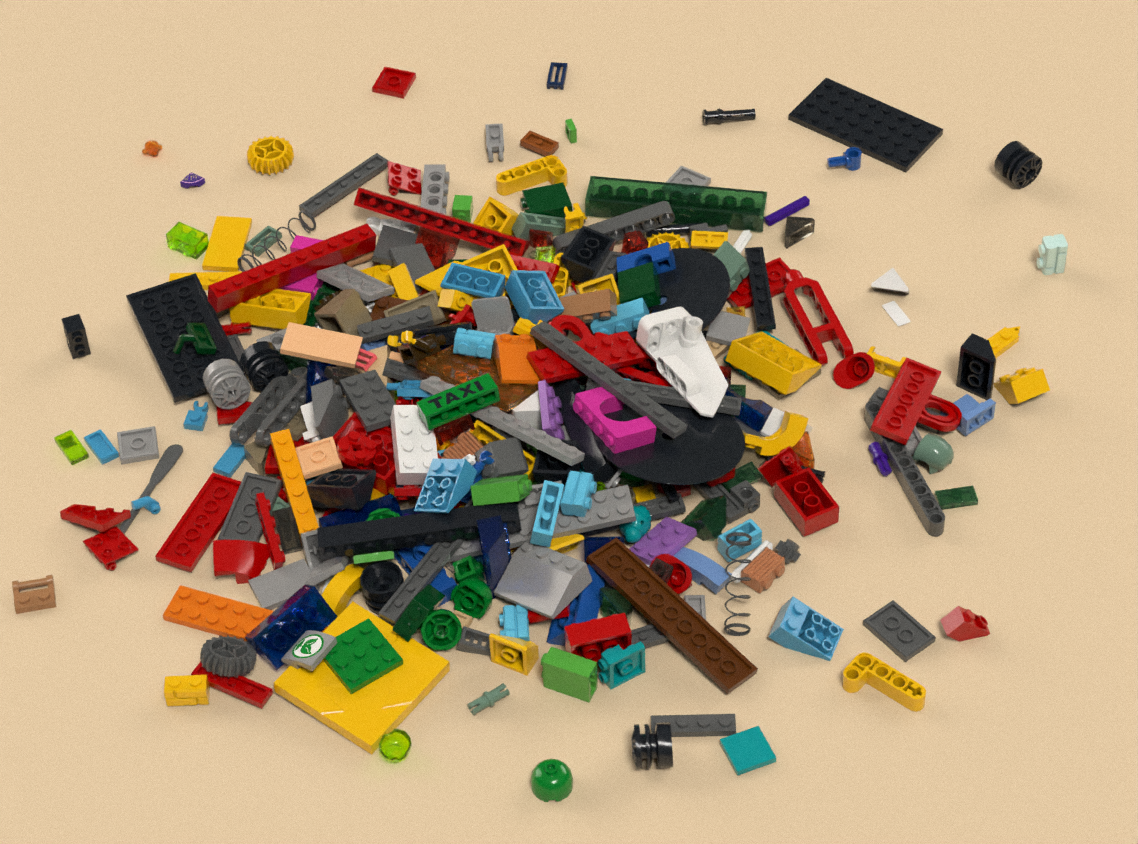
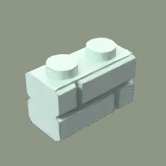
M1063 234L1044 236L1042 244L1038 246L1040 258H1037V267L1041 269L1044 275L1064 272L1068 243Z

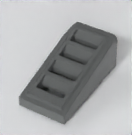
M463 626L461 639L457 644L456 650L491 656L489 648L490 634Z

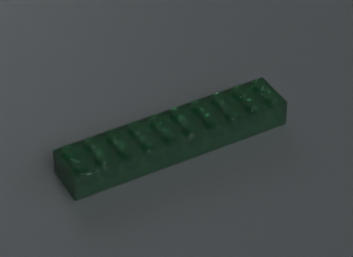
M599 176L590 177L585 198L586 216L613 218L658 202L667 201L670 203L675 215L672 224L700 222V224L707 223L708 227L727 225L728 229L763 232L767 210V192Z

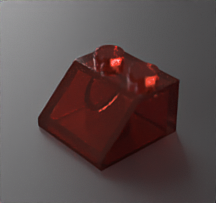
M420 227L415 244H423L434 269L437 270L447 265L449 259L454 258L460 239Z

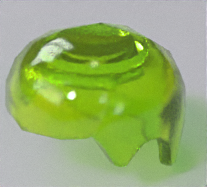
M393 729L392 732L384 734L379 743L380 755L387 762L399 763L405 760L412 747L410 736L406 731L400 729Z

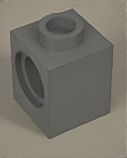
M747 480L730 488V494L745 509V515L756 511L760 507V493Z

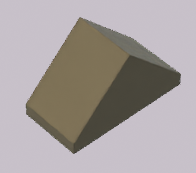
M254 441L244 446L245 457L259 475L264 476L269 446L257 445Z

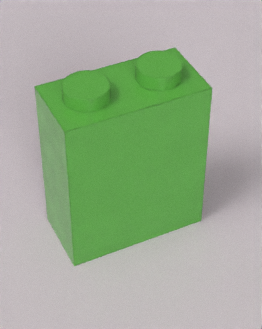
M528 474L481 479L470 486L473 506L521 501L531 494L532 482L528 479Z
M550 647L548 653H544L541 659V665L543 666L541 677L543 678L544 687L589 703L598 688L597 662Z

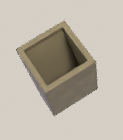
M344 289L314 314L322 329L359 336L357 325L373 320L368 308L364 306L360 299V294L355 289Z

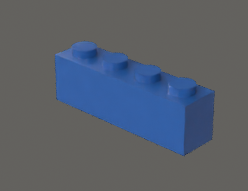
M405 548L393 550L394 559L410 575L420 561L414 557L411 550ZM444 567L430 583L431 586L445 595L439 606L451 600L452 590L457 586L455 580L452 577H448Z

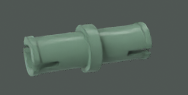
M502 683L489 692L485 691L481 697L468 703L469 710L477 706L470 712L476 715V713L488 706L493 707L495 702L510 695L508 689L500 693V691L506 688V685Z

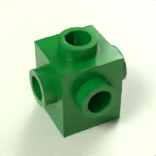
M471 555L452 563L455 570L454 575L458 583L469 578L485 580L483 564Z

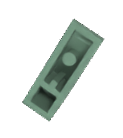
M520 212L512 230L516 237L534 242L564 234L565 218Z

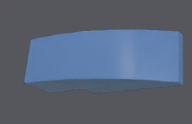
M683 547L674 555V557L684 562L691 569L694 582L699 586L703 583L715 594L730 581L731 577L722 566L701 553Z

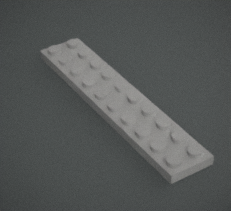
M624 485L597 491L595 494L592 493V507L590 510H587L585 517L564 515L559 505L552 539L636 521L629 486ZM538 506L529 509H519L522 531L466 539L448 562L460 560L469 555L474 557L522 546L526 541L531 540Z

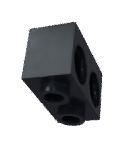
M80 314L62 318L63 329L72 358L76 359L91 354L86 330Z

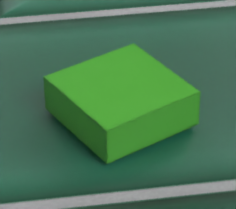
M572 118L566 119V135L571 144L576 143L577 129Z

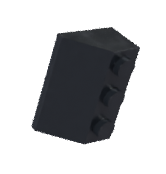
M582 226L560 260L574 280L584 283L595 279L610 251L614 250L616 239Z
M972 333L962 344L956 383L957 387L985 400L992 398L996 358L989 340Z
M340 468L321 474L307 485L313 507H320L322 509L337 508V510L352 509L353 511L362 509L363 505L371 499L376 470Z

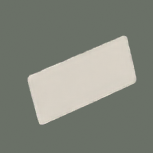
M895 301L882 305L897 326L911 322Z

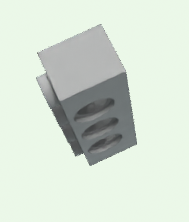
M446 164L424 165L421 207L446 214L444 206H447V196L445 194H448V184L446 182H449L450 179L449 172H446Z

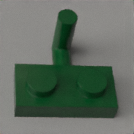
M188 323L186 326L188 334H181L173 349L174 353L180 354L184 343L192 342L198 354H215L217 350L205 323Z

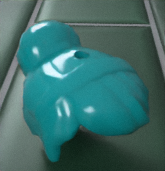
M633 506L636 521L619 524L621 534L625 536L626 541L629 543L638 542L651 528L652 516L645 506Z

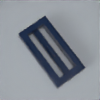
M551 62L547 89H550V87L554 89L560 87V90H564L568 63ZM554 67H557L555 81L552 82ZM563 67L561 82H558L560 70Z

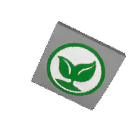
M305 631L281 660L283 663L296 669L302 666L313 671L337 644L336 637L319 631Z

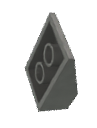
M333 379L311 386L315 428L323 439L334 436L349 418L348 408H350V402L347 397L343 396L341 387L336 385Z

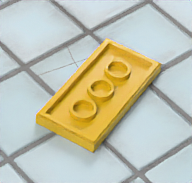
M216 217L202 264L203 270L239 271L237 260L244 254V245L248 240L252 218Z

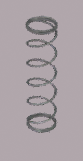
M300 211L298 214L299 219L291 218L288 221V228L279 227L276 231V237L267 236L264 240V246L256 245L252 249V255L244 254L239 257L237 263L242 272L245 271L242 267L241 259L246 261L251 269L254 268L252 263L244 256L252 257L257 266H259L257 262L262 265L253 254V250L259 246L265 248L267 255L272 260H275L274 254L266 248L265 241L267 238L273 237L277 239L279 246L284 251H287L286 245L278 239V230L281 228L288 229L291 237L294 239L291 232L295 236L296 234L290 230L289 223L291 220L297 219L300 220L304 230L311 233V231L316 229V222L313 216L307 211ZM301 213H305L312 220L313 228H310L303 221Z
M734 532L726 536V541L732 544L726 549V555L733 562L725 568V572L734 578L725 585V590L734 596L726 601L725 608L734 615L724 621V631L729 635L743 636L750 633L751 628L748 625L741 623L726 625V622L734 616L748 617L751 614L734 613L727 608V603L734 598L749 599L751 596L734 595L727 590V585L735 580L750 581L751 578L731 576L727 568L733 563H751V560H735L728 555V549L734 545L749 546L752 544V537L747 533ZM732 536H744L749 538V540L736 542L731 541L728 538ZM742 627L748 630L744 632H737L730 628Z

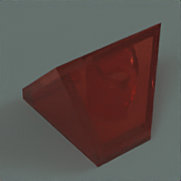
M467 414L438 426L433 431L439 445L442 446L444 445L443 442L452 441L453 438L458 437L469 429L474 430L475 426L470 415Z

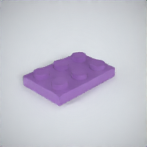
M546 380L539 381L542 430L554 438L564 440L565 435L561 428L563 417L559 410L562 407L559 396H555L553 387L549 386Z
M665 517L636 542L630 550L641 561L650 566L653 559L658 555L670 554L674 556L697 536V532L693 527Z

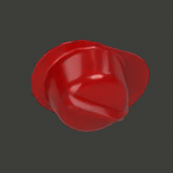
M858 352L841 360L834 368V381L838 386L845 389L854 388L868 381L875 372L874 360L865 352Z
M661 554L656 556L651 562L650 569L677 594L683 593L688 587L692 586L691 569L670 554Z

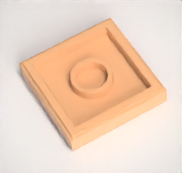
M333 436L295 448L305 479L343 468Z

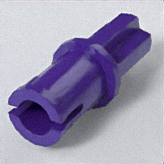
M879 442L871 443L868 449L872 454L873 463L877 465L880 473L886 477L892 473V469L887 461L888 456L882 451Z

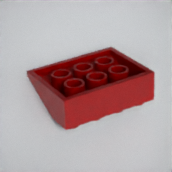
M354 412L333 436L336 448L338 441L342 437L349 435L352 431H356L360 435L376 442V455L374 461L367 466L357 464V467L341 461L342 467L344 469L376 470L373 488L388 495V484L397 485L392 430L386 426L366 432Z

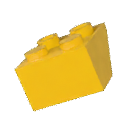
M1035 367L1018 369L1015 371L1016 374L999 377L1000 381L993 383L994 387L1009 404H1019L1050 391L1044 370L1035 369Z

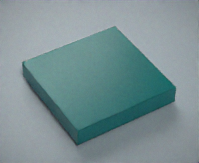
M759 726L720 739V745L737 776L776 762V756Z

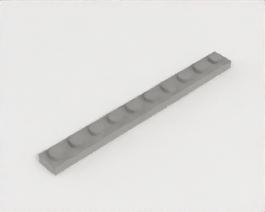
M431 376L420 383V388L432 395L455 387L453 384H448L436 376ZM489 405L470 413L570 466L584 460L585 453L577 450L576 447L569 446L560 439L546 434L545 431L538 430L529 423L520 421L515 416L501 411L498 407Z

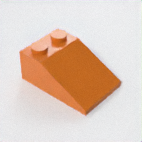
M527 334L495 335L492 356L502 383L538 384L540 381L539 376L526 358L528 352L536 350L533 336Z

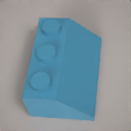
M451 263L441 282V288L458 290L481 299L502 297L505 287V275Z
M511 271L505 289L519 317L528 319L537 325L539 320L547 322L564 311V307L545 271Z

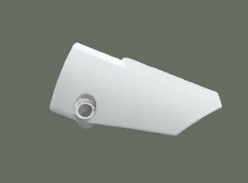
M675 307L642 317L638 324L637 344L656 362L659 373L700 415L714 417L728 388V383L701 331L703 321L698 317L691 316L683 307Z

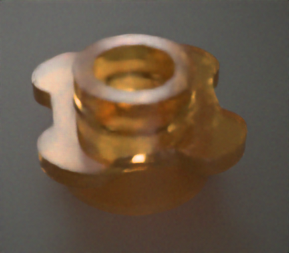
M152 140L145 143V149L142 150V153L156 157L163 148L162 145H158L157 141Z

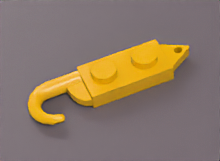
M1020 326L1013 328L1004 327L988 339L995 358L1019 342Z

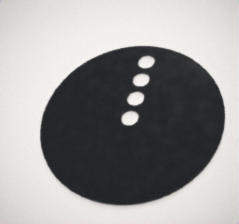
M693 248L672 249L676 269L659 274L660 295L666 296L667 301L661 305L649 307V312L654 309L664 311L675 307H683L691 316L698 317L703 321L701 330L703 331L718 316L727 301L730 291L729 273L722 261L711 253ZM617 277V279H616L615 282H616V285H617V288H618V291H619V283H618V277ZM638 329L628 332L633 340L637 336Z
M625 403L622 410L604 415L615 421H630L641 418L639 413ZM662 403L658 404L687 424L686 431L674 440L664 439L662 437L664 432L656 429L654 443L614 454L593 431L594 441L598 449L612 464L638 478L669 485L699 484L722 477L737 466L745 450L743 432L731 415L716 412L714 417L700 415L695 409Z

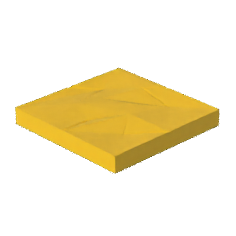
M352 602L323 633L336 637L369 618L402 657L403 665L353 694L349 693L324 660L313 671L302 666L299 669L289 666L273 684L274 691L372 755L450 671V662L414 639L408 642L392 630V625Z

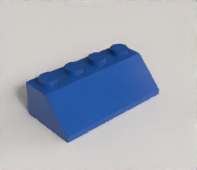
M587 565L592 582L570 602L569 616L552 619L547 638L549 644L565 646L564 626L598 619L597 616L606 580L592 566Z

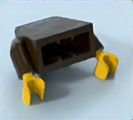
M405 331L401 334V343H398V336L389 335L387 340L389 346L398 347L404 364L417 362L440 352V346L446 344L445 336L442 333L436 336L432 333L413 339V332Z

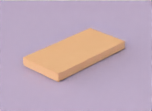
M289 322L280 348V354L355 369L363 337Z

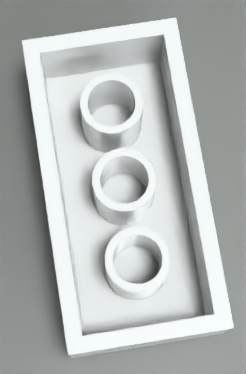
M393 405L390 419L397 485H423L433 458H438L435 428L428 430L419 415L417 405Z

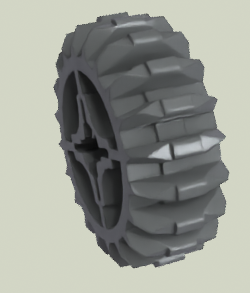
M219 635L218 638L212 637L211 640H206L200 653L202 667L206 668L208 672H213V675L218 674L221 677L227 676L228 678L230 676L238 678L239 675L245 676V674L250 673L254 669L257 656L256 650H254L253 645H250V642L244 641L243 638L238 639L236 636L229 637L228 635L227 637Z

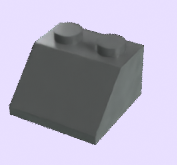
M516 437L489 442L475 452L477 461H480L479 457L483 451L492 453L493 455L488 457L495 460L494 463L484 466L481 472L483 479L524 475L529 471L520 440Z

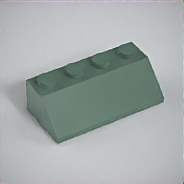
M724 241L714 253V256L722 261L729 273V297L738 288L741 281L748 276L750 269L747 260L728 241Z

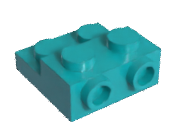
M640 641L634 645H629L624 650L617 645L601 653V659L598 660V665L601 669V672L598 673L600 681L611 690L645 673L644 644Z

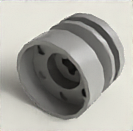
M231 359L216 360L204 371V386L218 407L233 409L242 405L249 397L250 384L235 361Z

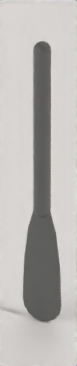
M174 444L165 450L151 475L148 485L139 498L150 496L155 486L174 466L183 452L181 445ZM133 508L131 509V517L123 521L119 527L124 534L141 509L135 511Z

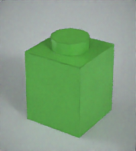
M455 195L452 207L453 217L471 222L473 197Z

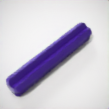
M803 196L767 215L765 223L771 226L809 206V198Z

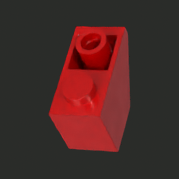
M957 606L940 620L946 635L959 642L990 634L987 627L988 622L982 615H977L971 610H966L960 606Z

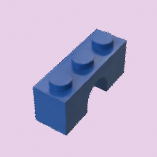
M669 242L616 258L617 273L649 262H653L658 274L676 269L674 253Z

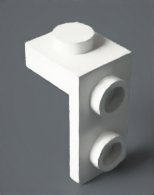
M313 401L302 405L300 408L307 427V431L302 433L304 440L309 442L322 440L323 438L315 428Z

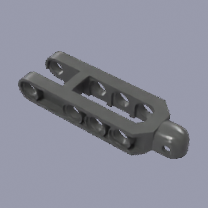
M298 367L293 369L287 376L274 378L230 429L231 442L244 444L257 430L256 437H254L255 443L257 445L269 446L271 444L270 433L282 431L300 410V407L310 398L306 387L310 382L308 368Z

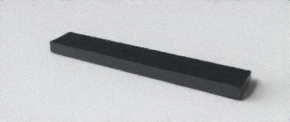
M763 247L745 248V258L750 269L748 277L757 331L776 329Z

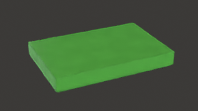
M393 550L353 555L354 564L394 559Z

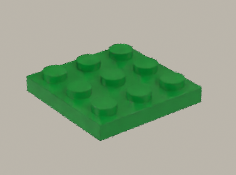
M369 618L336 636L337 644L323 659L350 694L355 693L403 665L402 657Z

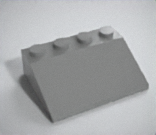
M528 540L513 554L494 594L545 617L554 619L592 582V578L585 562L545 546L532 544Z

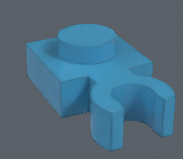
M195 401L193 404L194 411L189 410L185 418L184 429L203 431L208 419V402H205L204 406L199 407L198 401Z

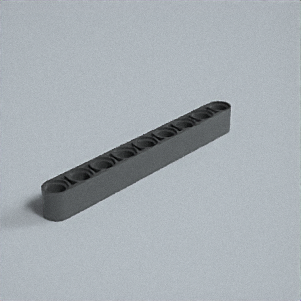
M876 400L867 402L865 406L864 420L869 430L882 406ZM871 431L876 442L880 443L882 451L888 456L887 461L926 532L933 537L942 535L944 532L945 515L907 447L902 443Z

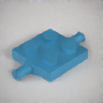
M403 380L398 383L387 382V390L397 391V396H403V399H414V397L426 399L433 396L431 393L420 388L422 380Z

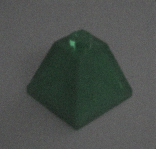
M725 495L700 501L681 523L695 528L697 532L695 537L703 541L717 539L722 534L721 531L726 527L727 498Z
M600 588V615L604 618L613 614L625 613L630 626L633 605L616 589Z

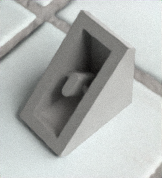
M317 529L300 533L302 549L311 572L315 566L328 560L321 559L318 549Z

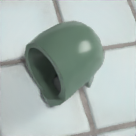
M928 433L919 443L912 458L915 463L920 461L926 462L929 465V474H934L952 463L954 451L945 439Z

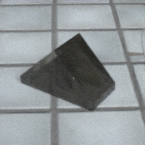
M787 216L785 248H789L813 234L815 220L813 218Z

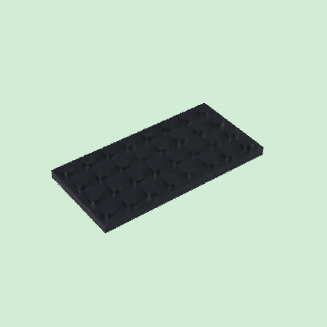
M825 78L788 115V120L845 146L857 147L863 154L905 173L943 135L942 128L829 78Z
M196 273L126 295L128 304L174 403L208 392L203 383V374L206 368L216 360L231 359L243 371L212 305L208 302V297ZM188 323H205L217 348L215 354H198L192 342H185L180 354L174 353L173 349L181 334H188L186 330Z

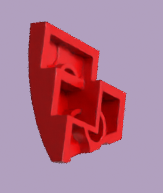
M213 540L215 576L235 574L237 584L249 583L248 580L260 576L261 571L265 569L270 556L267 544L247 540Z

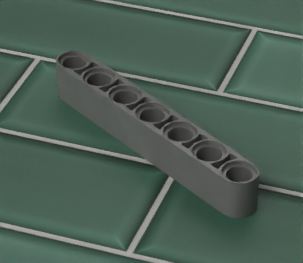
M662 201L586 227L616 239L615 242L669 225L674 221L675 215L670 203ZM581 228L558 235L553 239L552 244L556 255L565 252Z

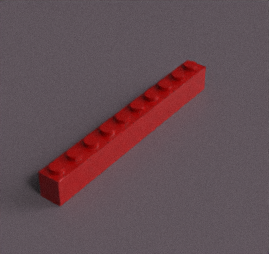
M358 188L353 204L490 249L504 244L510 255L522 257L531 242L364 188Z
M366 223L208 285V302L218 313L316 274L319 270L341 264L375 250L377 235Z

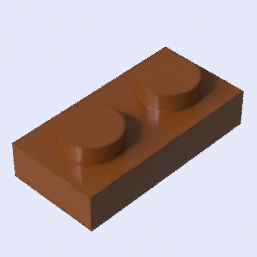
M529 131L520 140V146L544 156H549L559 148V142Z

